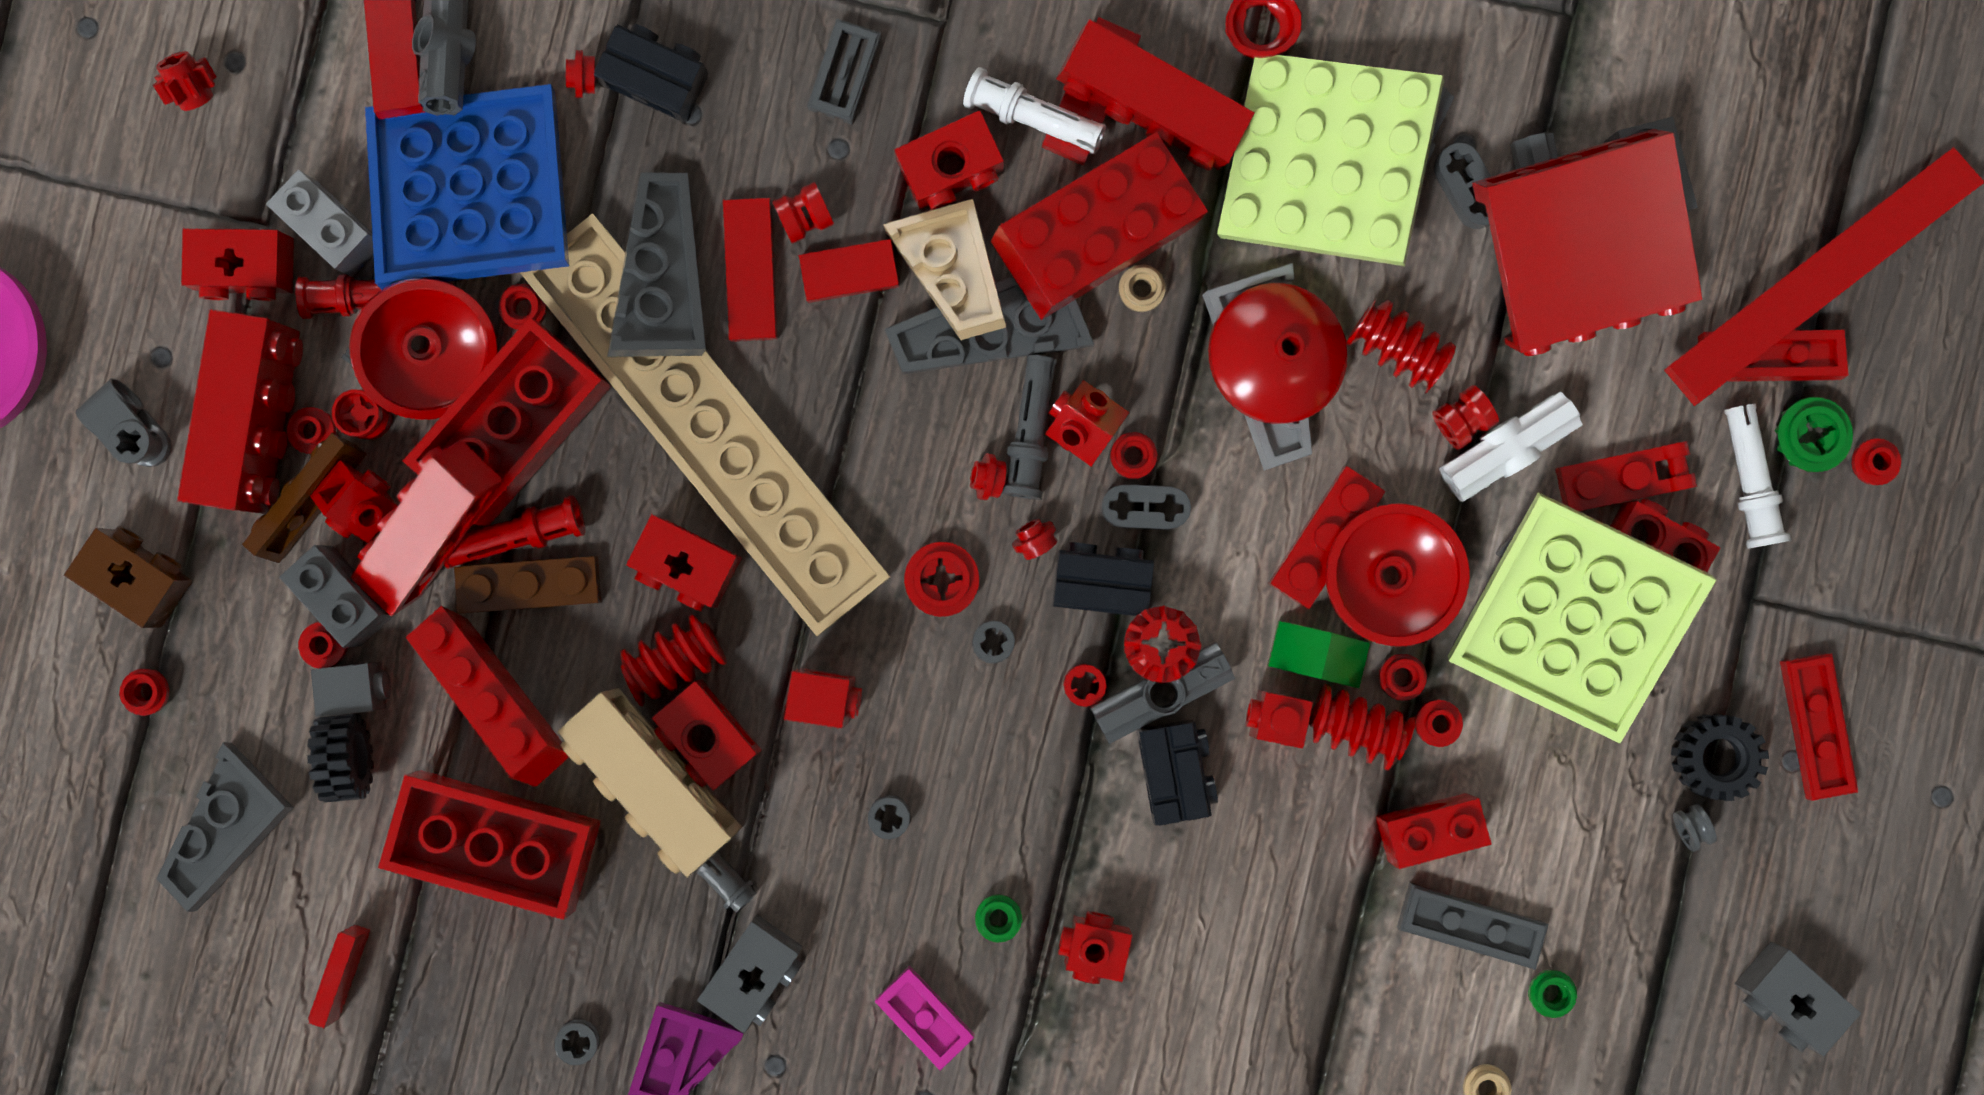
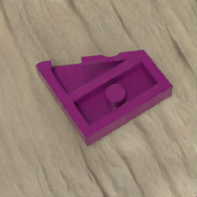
M659 1002L656 1005L628 1095H688L715 1068L718 1062L742 1040L744 1033L731 1024Z

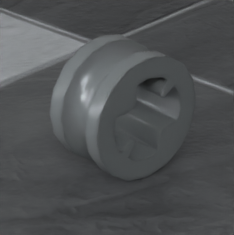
M989 621L977 628L973 635L972 646L974 653L980 660L996 664L1003 662L1010 656L1014 649L1015 639L1013 632L1007 625L999 621ZM995 629V635L999 631L1005 635L1007 641L1001 645L1003 653L992 656V650H989L988 654L982 650L980 644L986 640L985 631Z
M886 795L880 797L873 803L868 812L870 829L876 836L882 839L892 840L900 837L910 823L911 813L909 806L903 799L897 796ZM887 804L896 806V815L903 818L899 827L895 823L893 824V830L882 828L883 820L876 817L877 810L881 808L885 811Z
M1699 804L1690 805L1688 813L1680 810L1674 812L1673 820L1675 827L1689 850L1695 852L1701 848L1700 843L1706 842L1711 845L1717 841L1713 824Z
M574 1019L567 1022L560 1029L555 1039L557 1056L569 1065H582L588 1062L594 1056L599 1046V1034L596 1027L584 1019ZM578 1030L580 1037L589 1038L590 1045L586 1044L584 1046V1053L577 1054L574 1047H566L565 1040H569L572 1036L570 1031Z

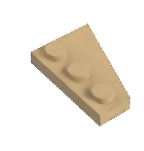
M973 199L883 224L887 235L960 340L1006 328Z

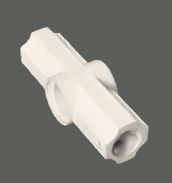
M1562 392L1551 395L1520 417L1514 416L1480 437L1481 442L1440 467L1442 479L1451 493L1460 502L1465 501L1482 489L1490 486L1491 483L1502 476L1507 478L1542 456L1540 452L1583 425L1579 417L1580 414L1572 401L1565 397Z

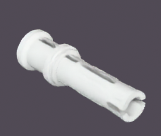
M978 67L975 70L965 91L964 107L973 109L976 106L998 115L1000 122L1004 124H1013L1015 121L1026 124L1043 133L1077 145L1093 154L1098 151L1103 141L1104 131L1106 130L1105 124L1089 120L1074 112L1027 94L1023 84L1014 82L1010 85L988 76V72L984 68Z
M1756 404L1724 410L1725 415H1727L1744 496L1739 498L1740 502L1737 504L1739 510L1744 511L1750 536V539L1746 541L1747 549L1791 541L1790 534L1784 532L1779 504L1783 502L1782 494L1779 495L1778 490L1773 491Z

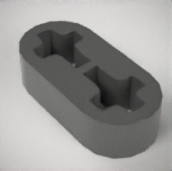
M1458 142L1451 144L1438 155L1434 163L1435 176L1458 218L1465 226L1471 229L1488 227L1490 224L1487 210H1485L1486 218L1481 212L1473 214L1470 211L1469 207L1475 200L1469 189H1472L1474 193L1472 182L1489 178L1491 175L1479 153L1472 146ZM1450 155H1453L1456 160L1464 158L1467 161L1468 166L1462 170L1468 182L1467 184L1458 171L1450 173L1447 170V166L1452 162Z
M1118 485L1108 490L1102 498L1101 511L1105 520L1112 526L1169 530L1178 528L1187 521L1191 512V504L1186 493L1178 488ZM1119 493L1127 494L1128 502L1143 503L1142 511L1128 512L1126 519L1121 520L1118 519L1117 511L1110 510L1109 503L1118 500ZM1166 495L1173 496L1174 504L1182 506V512L1173 515L1172 522L1165 521L1164 513L1149 512V503L1165 502Z

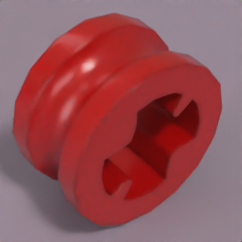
M1080 664L1067 672L1064 677L1063 687L1065 694L1071 702L1078 706L1088 707L1095 705L1102 699L1106 690V681L1099 669L1092 665ZM1085 672H1090L1096 677L1092 682H1098L1097 691L1095 694L1087 692L1084 699L1074 695V692L1078 689L1076 687L1071 688L1072 680L1074 677L1082 678Z

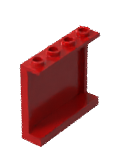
M1651 129L1472 182L1476 201L1486 205L1512 336L1504 338L1505 345L1523 353V355L1533 356L1546 353L1552 349L1551 344L1567 339L1568 342L1587 341L1597 336L1596 331L1611 326L1614 329L1631 328L1639 325L1642 322V317L1655 313L1659 316L1678 314L1687 309L1686 304L1702 300L1673 132Z

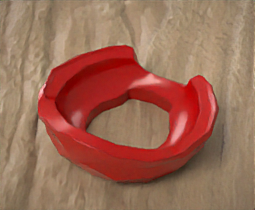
M1234 0L1226 15L1225 32L1231 44L1238 52L1253 59L1255 57L1268 58L1283 54L1296 43L1302 30V13L1295 0ZM1254 6H1267L1270 13L1276 17L1279 23L1278 36L1273 42L1266 45H1258L1251 42L1244 33L1243 24L1246 18V10Z

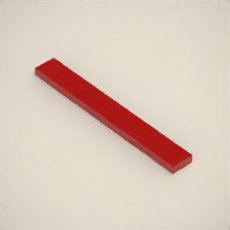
M1954 147L1679 357L1665 368L1664 371L1693 406H1696L1984 184V180Z

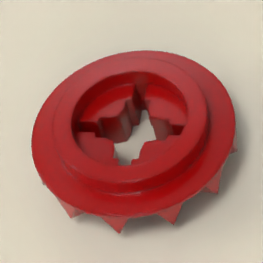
M934 542L920 548L909 560L904 575L905 589L911 602L922 612L937 617L952 616L967 608L975 598L979 587V571L972 556L962 547L949 542ZM938 559H942L947 573L963 576V580H956L955 583L948 584V592L945 593L946 600L941 599V593H939L936 585L921 583V579H926L936 574V567L939 566Z
M1165 605L1145 609L1137 615L1128 626L1124 638L1125 655L1134 671L1147 680L1159 683L1176 681L1189 673L1197 663L1202 646L1197 625L1186 616L1184 611ZM1162 624H1165L1168 639L1176 640V643H1183V646H1177L1168 650L1167 657L1164 658V664H1161L1158 648L1150 647V644H1142V641L1148 642L1150 639H1156L1159 631L1162 629Z

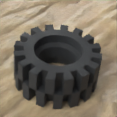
M356 713L316 718L313 721L314 726H311L309 730L312 739H308L307 747L311 750V755H307L308 764L311 763L312 770L309 772L310 780H315L313 790L315 793H318V799L323 801V803L365 799L367 797L366 794H369L371 790L369 784L373 782V775L370 769H374V761L370 757V753H373L372 744L369 745L368 742L371 736L369 730H365V720L361 719V715Z
M1704 714L1697 716L1698 721L1689 720L1683 726L1687 730L1685 733L1678 732L1674 739L1680 741L1678 748H1671V755L1677 756L1678 762L1672 763L1673 770L1681 773L1682 776L1678 779L1683 785L1689 786L1691 788L1690 791L1714 800L1735 801V796L1744 798L1750 795L1747 790L1749 787L1757 789L1762 782L1756 778L1758 774L1766 775L1768 767L1761 766L1762 759H1769L1768 750L1761 749L1760 745L1766 742L1762 735L1754 733L1757 728L1751 723L1742 722L1743 719L1734 716ZM1716 739L1727 740L1733 746L1736 754L1733 767L1722 775H1714L1709 772L1703 761L1705 748Z

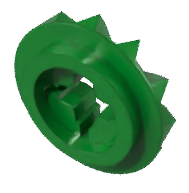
M1820 397L1806 398L1796 401V403L1781 413L1782 418L1779 426L1774 430L1778 434L1779 446L1777 450L1784 454L1790 466L1798 467L1806 472H1822L1836 467L1848 455L1853 442V428L1846 412L1835 402ZM1807 423H1809L1811 428H1829L1828 431L1823 432V435L1817 438V448L1813 442L1799 443L1798 439L1808 432Z

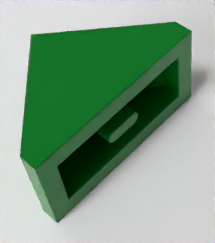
M1278 621L1267 666L1360 688L1370 643L1332 632Z

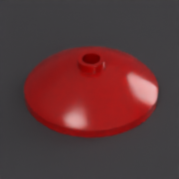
M413 278L385 287L371 297L363 306L351 330L349 353L351 365L360 386L375 403L398 416L429 420L441 418L497 354V342L488 315L471 295L461 288L442 280ZM419 335L427 337L428 343L424 349L415 350L411 348L413 338Z
M1285 283L1258 285L1242 292L1231 300L1221 311L1214 323L1208 348L1212 376L1225 399L1242 414L1269 424L1298 422L1322 410L1338 392L1347 368L1346 338L1340 322L1333 311L1323 300L1310 291ZM1283 340H1288L1293 344L1294 354L1292 356L1287 355L1283 351Z
M1409 504L1381 505L1364 511L1349 521L1336 536L1331 546L1325 570L1329 599L1340 619L1359 636L1374 643L1388 646L1415 645L1427 641L1445 630L1459 614L1465 602L1470 579L1466 551L1455 531L1443 519L1431 511ZM1389 566L1394 567L1398 573V578L1393 584H1388L1383 578V572Z

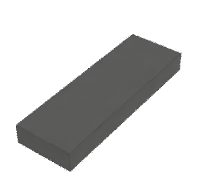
M1409 883L1396 928L1404 932L1536 970L1549 924Z

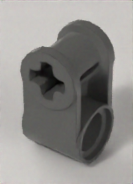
M110 378L76 409L75 413L81 423L96 435L112 456L120 462L154 467L163 463L170 454L171 441L168 434L147 412L136 394L117 379Z

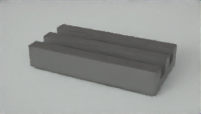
M836 19L807 105L808 110L816 113L819 111L825 113L828 117L834 119L837 117L843 119L846 123L853 124L882 39L880 32ZM844 33H848L852 36L829 103L822 101ZM863 38L868 40L846 108H842L839 105Z

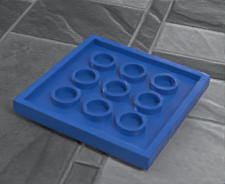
M551 84L467 94L463 96V110L456 115L445 114L436 116L424 112L379 120L374 113L373 106L365 107L375 284L381 290L396 282L413 278H431L448 282L569 267L556 92Z

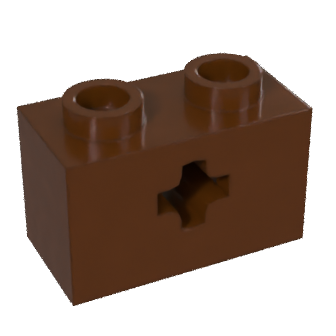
M117 526L116 529L95 528L63 576L141 628L162 627L193 580L180 572L182 565L173 558L160 552H156L154 555L143 548L141 544L144 540L134 532L121 526Z

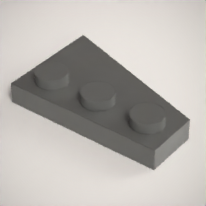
M222 743L215 757L219 761L209 781L203 782L196 796L200 800L187 826L181 827L157 877L162 886L187 912L198 911L294 808L233 743Z

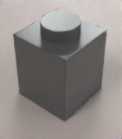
M382 662L311 670L315 717L387 708L386 699H389L391 695V682L388 672L383 671Z

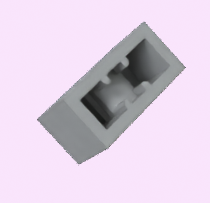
M299 169L266 203L272 211L333 268L344 274L354 277L374 256L372 232L318 181Z

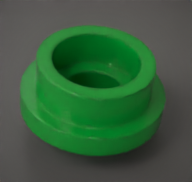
M1002 894L991 895L985 898L977 907L975 913L976 927L979 933L989 941L997 943L1008 941L1021 928V909L1016 901L1009 896ZM998 909L1006 912L1008 916L1006 923L1000 926L994 925L989 919L990 914Z
M1549 969L1538 973L1532 979L1528 989V997L1533 1008L1541 1015L1549 1018H1558L1566 1015L1573 1009L1577 1000V989L1573 980L1568 975L1559 970ZM1550 985H1557V997L1553 1000H1546L1544 997L1545 989Z

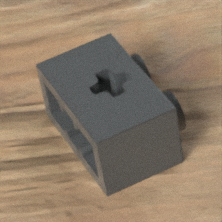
M314 545L279 578L343 648L362 646L394 616L391 617L350 578L355 570L333 546Z
M756 915L697 1001L742 1033H745L752 1021L761 1026L776 1004L769 996L779 982L788 987L803 965L801 961L796 959L803 946L759 915ZM757 966L763 970L760 980L751 985L745 980L749 972Z
M1773 942L1766 946L1734 983L1747 995L1742 1002L1763 1020L1767 1021L1770 1016L1782 1026L1778 1034L1800 1052L1809 1048L1825 1056L1861 1015L1853 1005L1792 951ZM1792 997L1796 1002H1798L1796 1006H1794L1793 1003L1790 1002V999Z

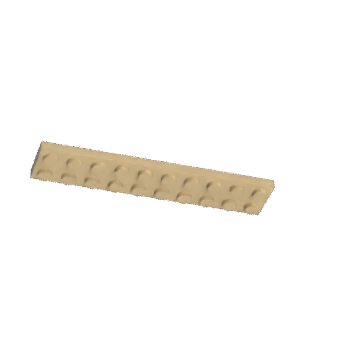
M592 213L567 234L569 267L520 272V274L816 636L821 635L891 576L706 350L702 356L607 357L625 251Z

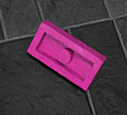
M910 965L875 998V1003L939 1070L945 1067L974 1039V1033Z

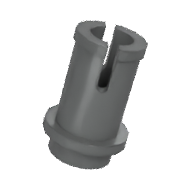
M717 852L709 860L722 875L717 876L706 863L697 871V874L702 876L726 902L723 905L726 910L731 907L737 913L757 894L751 887L754 882L752 880L746 882L722 857V854Z

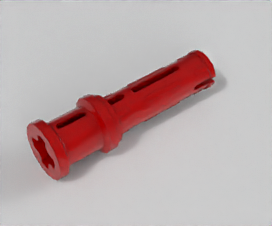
M347 274L339 275L337 280L310 281L308 277H298L295 285L297 309L302 319H312L314 314L341 313L343 317H351L358 310L362 309L370 298L381 289L375 284V280H355Z
M573 495L566 496L563 503L539 510L532 506L522 512L521 517L470 531L461 539L444 566L450 569L466 562L479 560L526 545L543 548L547 546L548 541L570 534L576 537L584 536L586 531L585 522L579 503Z

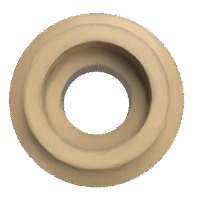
M1136 265L1129 268L1122 275L1118 290L1125 306L1136 312H1147L1153 310L1161 303L1165 295L1166 286L1163 276L1157 269L1149 265ZM1138 281L1146 282L1150 287V294L1146 297L1137 296L1133 291V285Z
M1490 1064L1474 1067L1467 1073L1463 1082L1464 1095H1481L1479 1094V1085L1485 1080L1493 1082V1089L1487 1095H1511L1512 1091L1508 1076L1500 1068Z

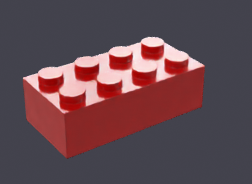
M1155 132L1002 223L990 242L1040 320H1043L1189 231L1205 216L1208 210L1159 134Z
M209 310L177 501L267 514L271 506L275 504L280 490L279 480L276 478L278 460L284 457L287 449V434L284 432L286 413L291 412L295 402V388L291 385L294 367L300 364L303 355V343L299 339L300 331L267 318Z
M529 317L404 458L403 462L419 475L421 470L417 466L430 450L437 446L444 450L457 441L462 440L503 479L500 486L473 522L476 525L489 526L612 385L546 327Z
M419 770L404 775L378 868L564 920L576 911L601 820Z

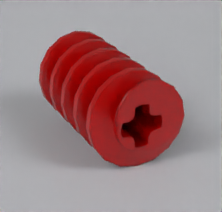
M1387 299L1375 307L1374 301L1350 333L1346 344L1351 346L1363 338L1365 343L1362 355L1366 357L1378 348L1381 350L1377 363L1378 366L1382 367L1394 359L1396 365L1393 376L1397 378L1407 370H1410L1412 374L1408 386L1413 388L1424 380L1427 382L1426 394L1452 361L1456 345L1448 342L1437 349L1440 340L1438 332H1431L1422 339L1425 326L1423 322L1419 320L1406 328L1409 317L1407 311L1402 310L1393 317H1390L1393 302Z
M693 614L689 615L690 630L685 632L676 623L672 624L673 639L670 641L659 631L654 633L656 644L654 649H651L642 640L638 641L639 656L636 658L625 648L620 650L621 670L633 697L641 707L645 704L644 692L652 699L660 698L662 695L660 682L668 690L674 691L678 688L677 674L689 683L694 681V665L705 674L711 672V656L721 665L727 664L722 647L711 627L706 622L702 624Z
M1327 683L1324 684L1315 700L1309 719V726L1313 728V742L1317 744L1328 733L1331 735L1330 749L1335 751L1343 740L1348 741V756L1353 757L1361 747L1366 748V763L1371 764L1379 754H1383L1384 770L1389 771L1396 761L1403 757L1411 741L1416 718L1410 717L1403 724V714L1398 710L1392 711L1385 718V707L1380 703L1374 704L1367 712V700L1361 696L1357 697L1349 706L1348 691L1339 690L1331 699V686Z

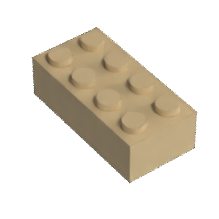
M619 688L601 692L557 731L565 740L561 743V747L576 764L581 765L585 763L597 776L593 783L608 800L614 801L617 799L629 812L625 816L629 825L640 836L645 838L649 835L661 848L657 854L667 868L675 874L681 871L688 877L743 827L706 786L700 787L690 777L684 767L687 764L675 751L671 752L662 744L654 733L655 728Z

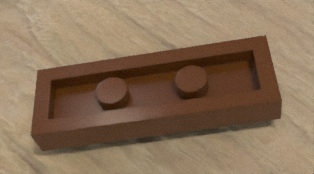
M331 433L326 440L320 442L311 453V459L300 473L285 484L281 491V496L267 514L262 515L256 520L250 535L242 545L256 557L280 563L321 512L310 497L313 491L339 460L355 469L367 454L355 443Z
M598 556L454 567L457 614L602 603Z

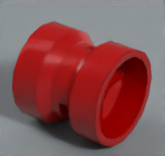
M815 182L802 187L800 194L792 198L784 195L772 201L792 244L805 239L807 232L815 228L822 231L835 225ZM806 206L810 217H805L801 207Z
M1471 385L1459 393L1458 402L1453 404L1444 403L1432 411L1437 427L1446 440L1458 450L1472 441L1473 434L1477 432V429L1488 431L1499 423V417L1494 406L1483 391L1475 385Z
M351 389L343 392L335 399L332 406L334 425L342 433L352 437L374 440L382 437L392 424V413L375 403L363 390Z

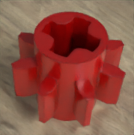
M182 51L164 58L157 64L156 69L159 75L154 77L157 82L153 84V87L164 105L174 101L176 106H179L182 111H189L203 106L213 98L214 94L210 88L216 85L213 80L217 76L206 57L195 61L188 51Z

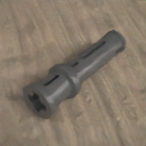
M1027 355L1026 375L1015 442H1011L1007 448V455L1011 459L1007 484L1004 485L1001 493L1003 495L1042 500L1043 492L1039 490L1042 463L1048 460L1049 454L1047 447L1043 446L1044 434L1048 418L1052 381L1057 362L1056 359L1051 357Z

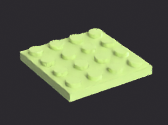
M1275 55L1268 58L1255 57L1244 107L1255 113L1234 152L1217 232L1218 236L1223 239L1405 266L1444 83L1443 75Z
M1538 492L1450 650L1448 660L1611 740L1621 743L1715 584L1716 579L1713 575Z

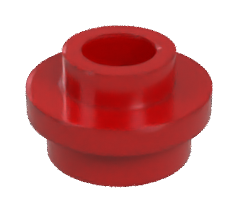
M576 50L575 59H566V88H575L576 98H583V93L595 94V56L583 55V50Z
M515 284L506 289L500 298V316L513 329L518 330L529 317L541 324L546 316L547 305L529 284ZM522 300H529L531 311L525 316H519L517 313L518 303Z
M306 407L298 410L292 415L287 425V436L291 445L298 451L306 454H311L314 448L320 442L326 440L331 433L336 435V426L332 417L326 411L315 407ZM309 422H313L316 425V434L312 438L307 439L303 433L304 426Z
M1128 432L1121 435L1112 445L1110 460L1118 474L1125 478L1138 479L1149 474L1157 462V449L1154 442L1145 434ZM1130 447L1138 448L1142 453V460L1135 465L1128 463L1125 459V451Z
M1881 438L1869 439L1857 446L1852 455L1851 466L1857 478L1868 485H1883L1891 482L1898 475L1901 468V456L1896 446L1888 440ZM1876 453L1883 457L1884 466L1881 470L1876 469L1873 465V457Z
M989 453L984 455L982 461H975L970 476L971 489H976V495L979 500L986 501L989 497H1000L1006 479V462L996 460V456Z
M1039 518L1031 520L1015 532L1018 538L1012 543V547L1016 553H1022L1026 560L1037 558L1057 544L1058 540L1054 535L1056 527L1052 521L1042 523Z
M320 622L306 627L301 633L298 642V649L302 659L308 665L318 669L337 665L347 652V647L343 648ZM320 636L324 637L328 642L327 651L323 654L318 653L315 649V641Z
M1395 654L1383 662L1379 670V683L1382 690L1389 697L1400 701H1407L1417 697L1425 688L1427 681L1426 669L1416 657L1409 654ZM1400 668H1405L1409 673V681L1403 686H1399L1394 680V674Z
M148 668L137 669L129 673L122 681L119 690L120 699L124 707L131 713L140 716L159 712L166 705L170 693L165 677L160 672ZM145 683L149 684L152 688V696L149 700H145L141 695V688Z
M1431 700L1420 707L1415 716V729L1418 736L1431 746L1445 747L1454 743L1463 729V718L1460 711L1455 705L1445 700ZM1438 715H1444L1447 719V727L1442 732H1436L1432 726L1433 719Z

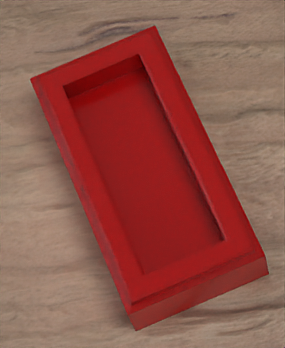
M891 239L798 255L807 303L899 287Z
M353 925L337 934L308 1017L309 1024L326 1028L340 1019L370 929Z

